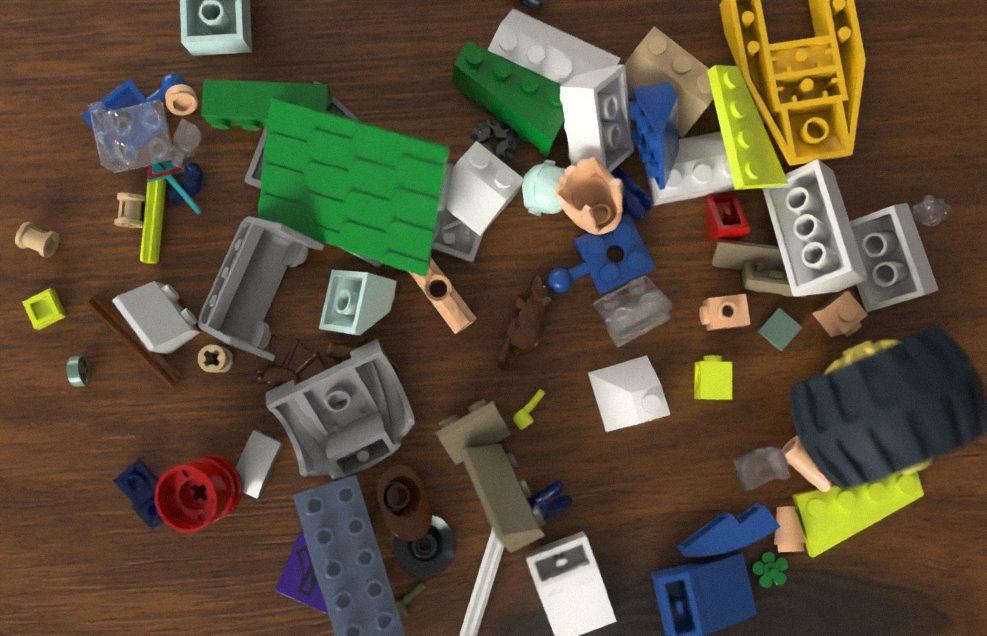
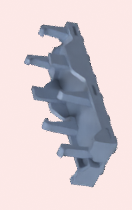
M352 475L293 495L306 544L335 636H405L357 476Z

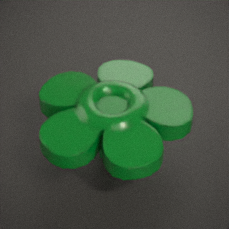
M771 551L763 552L761 554L762 562L755 561L752 564V572L760 575L758 578L759 584L769 588L773 580L778 586L783 585L787 577L780 571L788 568L787 560L783 557L775 559V555Z

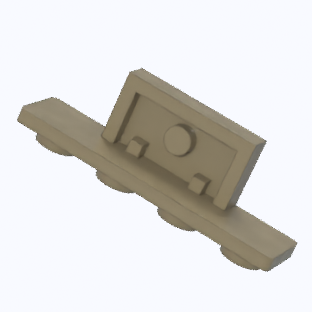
M718 239L712 257V266L741 270L744 289L794 296L792 295L778 246Z

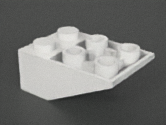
M583 531L525 552L529 569L555 636H579L616 622L587 536Z

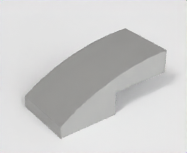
M258 430L252 431L236 467L243 485L242 492L259 499L271 475V468L284 444L283 442Z

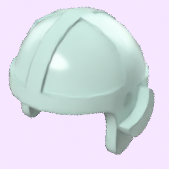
M544 160V163L533 166L523 177L525 179L522 183L524 206L529 209V213L540 216L541 212L556 214L563 210L555 190L560 186L559 178L565 175V169L555 166V161Z

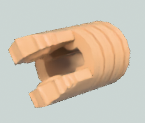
M799 436L793 437L783 447L780 456L822 492H829L833 483L813 463L804 449Z

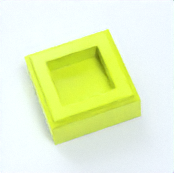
M49 288L22 301L34 329L40 330L67 317L55 289Z

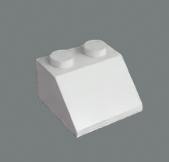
M476 141L453 167L446 209L481 236L516 196L525 179Z
M153 281L121 294L112 300L149 351L172 354L200 333L195 326L198 323L197 319L189 309L185 308L183 310L177 302L180 298L178 293L169 284L164 285Z

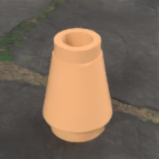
M776 507V521L780 527L775 530L774 545H777L778 552L804 551L803 543H806L798 514L796 513V507Z

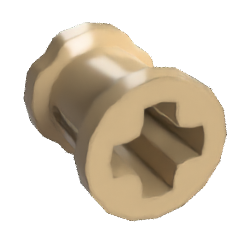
M118 193L119 213L114 224L121 227L142 228L141 209L142 203L145 202V196L133 193Z
M25 222L16 233L15 244L22 249L28 247L36 250L41 256L49 258L55 253L59 245V234L54 231L46 232L40 230L33 223Z
M212 344L207 345L198 354V364L206 372L225 373L233 365V354L226 347ZM214 353L219 354L217 359L220 363L218 365L213 364L215 361L212 357Z

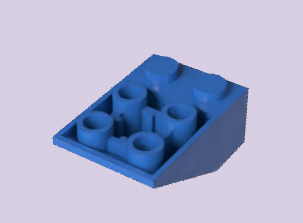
M669 82L632 89L633 101L629 102L630 116L635 123V128L631 129L632 144L634 147H638L641 162H646L649 178L655 179L660 190L665 189L679 152L678 95Z
M743 552L651 572L666 636H706L757 615Z

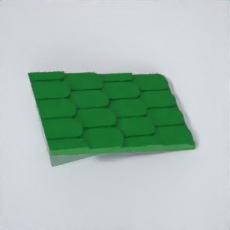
M275 96L271 97L267 114L268 127L264 144L265 155L261 174L262 184L258 203V218L285 225L311 239L381 261L382 264L427 277L433 242L444 223L454 165L447 163L450 146Z

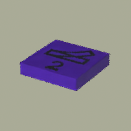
M301 531L274 591L328 614L304 532Z

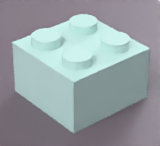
M180 0L181 43L192 56L252 52L250 0Z

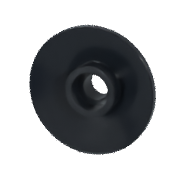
M432 514L431 527L420 539L404 541L394 536V556L400 567L413 576L420 578L436 576L442 573L454 558L456 551L455 535L445 520ZM421 539H429L431 547L429 549L421 548Z

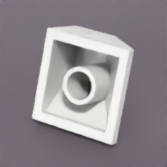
M647 355L588 373L606 432L671 415L661 383Z

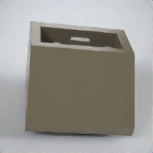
M482 399L468 407L470 414L460 419L458 414H455L439 423L442 429L437 431L436 434L455 465L463 461L460 450L493 445L511 435L493 401L487 404L485 399Z

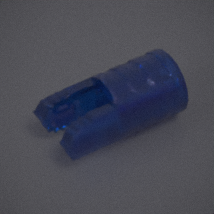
M617 166L610 173L614 178L620 179L623 183L622 208L634 219H643L645 212L653 209V200Z
M561 480L555 481L528 498L532 508L538 506L544 520L551 518L572 505L573 501L570 496L561 495L557 499L555 498L564 491V485Z

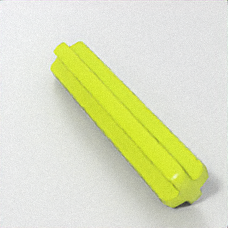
M166 178L151 182L147 181L140 261L147 264L159 262Z

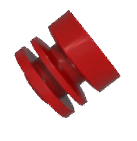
M213 454L200 456L187 463L175 466L161 476L156 486L155 503L158 513L164 522L176 531L191 533L202 530L236 509L242 497L243 485L241 477L230 461L222 456Z

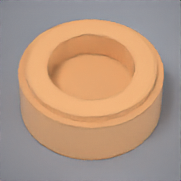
M174 85L165 94L167 108L173 114L188 115L197 108L198 100L196 93L188 85Z

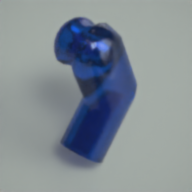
M188 163L184 167L181 187L190 197L197 195L201 191L204 178L203 170L197 163ZM175 188L167 191L174 205L184 201Z

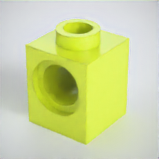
M713 355L704 356V361L695 362L694 399L732 400V362H723V356Z

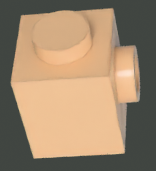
M848 290L835 294L812 312L831 337L853 334L861 328L862 324L860 321L868 315Z
M746 294L708 298L703 301V306L699 310L702 325L706 324L707 331L750 325Z

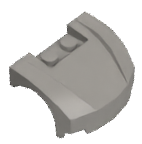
M378 339L351 351L350 359L299 384H296L293 379L265 393L266 407L284 427L294 448L299 472L303 477L308 475H330L331 478L335 479L370 468L394 453L401 446L402 438L414 425L415 418L408 398Z

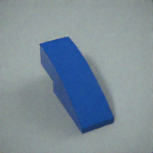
M756 503L737 518L729 512H722L675 548L684 557H703L726 553L764 538L778 529L780 525L765 505Z

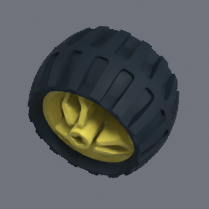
M933 325L898 340H882L874 344L870 340L842 352L844 357L835 360L826 371L790 387L791 413L799 439L817 468L827 479L841 489L864 485L901 472L903 475L916 472L931 465L932 460L954 452L956 449L972 443L981 435L987 433V396L980 375L962 347L938 325Z

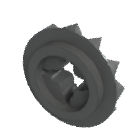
M489 118L483 123H478L470 134L469 147L477 141L505 164L512 159L516 152L517 137L513 128L506 123L502 124L498 120ZM490 132H493L497 140L502 141V143L497 144L496 154L493 153L490 145L484 144V142L489 141Z

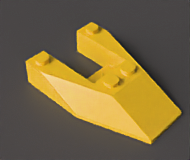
M722 0L719 6L724 34L735 63L741 71L754 103L789 166L810 163L816 159L823 161L852 156L866 62L854 0H808L815 37L769 44L761 0Z

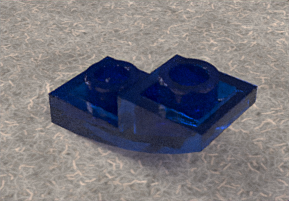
M139 458L116 476L113 482L134 503L131 508L153 530L164 521L159 515L155 503V490L159 480Z

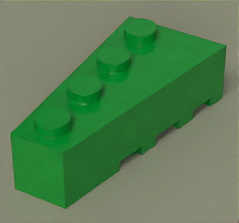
M467 41L454 63L452 85L480 107L485 106L495 114L494 118L502 124H508L518 132L517 136L526 143L528 141L539 149L540 154L548 158L565 123L563 104L560 101L561 85Z

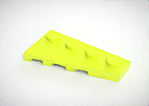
M715 65L708 69L707 73L735 190L774 188L788 184V180L739 67Z
M916 471L905 475L901 472L885 479L844 489L832 484L829 492H822L817 488L794 494L792 497L806 540L808 554L811 557H815L924 496L918 472Z

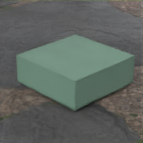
M778 307L759 327L757 332L779 351H782L803 327Z

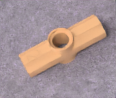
M432 258L430 259L427 277L409 272L455 335L477 319ZM437 282L444 283L447 286V292L442 297L431 295V287Z

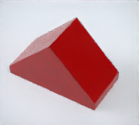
M736 193L706 195L708 242H716L718 239L739 240L750 232V226Z

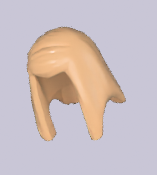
M595 157L585 158L578 161L576 167L570 165L566 168L565 175L559 178L560 186L555 190L559 203L565 213L577 226L589 233L601 235L615 230L623 212L622 181L614 178L609 170Z

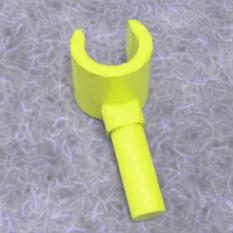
M539 389L530 402L513 416V421L520 430L525 429L534 422L529 412L535 408L546 394L543 390Z

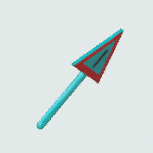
M146 147L148 182L167 178L194 212L200 214L202 212L201 209L173 177L174 175L190 172V169Z

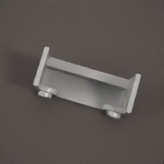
M251 216L246 217L236 232L198 318L199 329L229 345L274 361L276 355L263 349L271 339L269 325L263 322L287 267L294 268L302 264L308 256V247L322 251L325 245L285 225Z

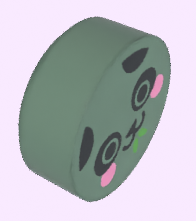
M85 355L70 357L67 361L66 372L71 385L74 387L89 385L91 381V367Z

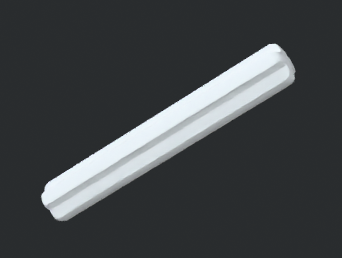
M493 529L491 530L459 636H477L504 550V546L496 538Z

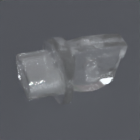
M181 119L172 143V150L175 151L171 164L179 168L186 167L189 157L195 158L196 153L194 151L202 141L200 129L186 119Z

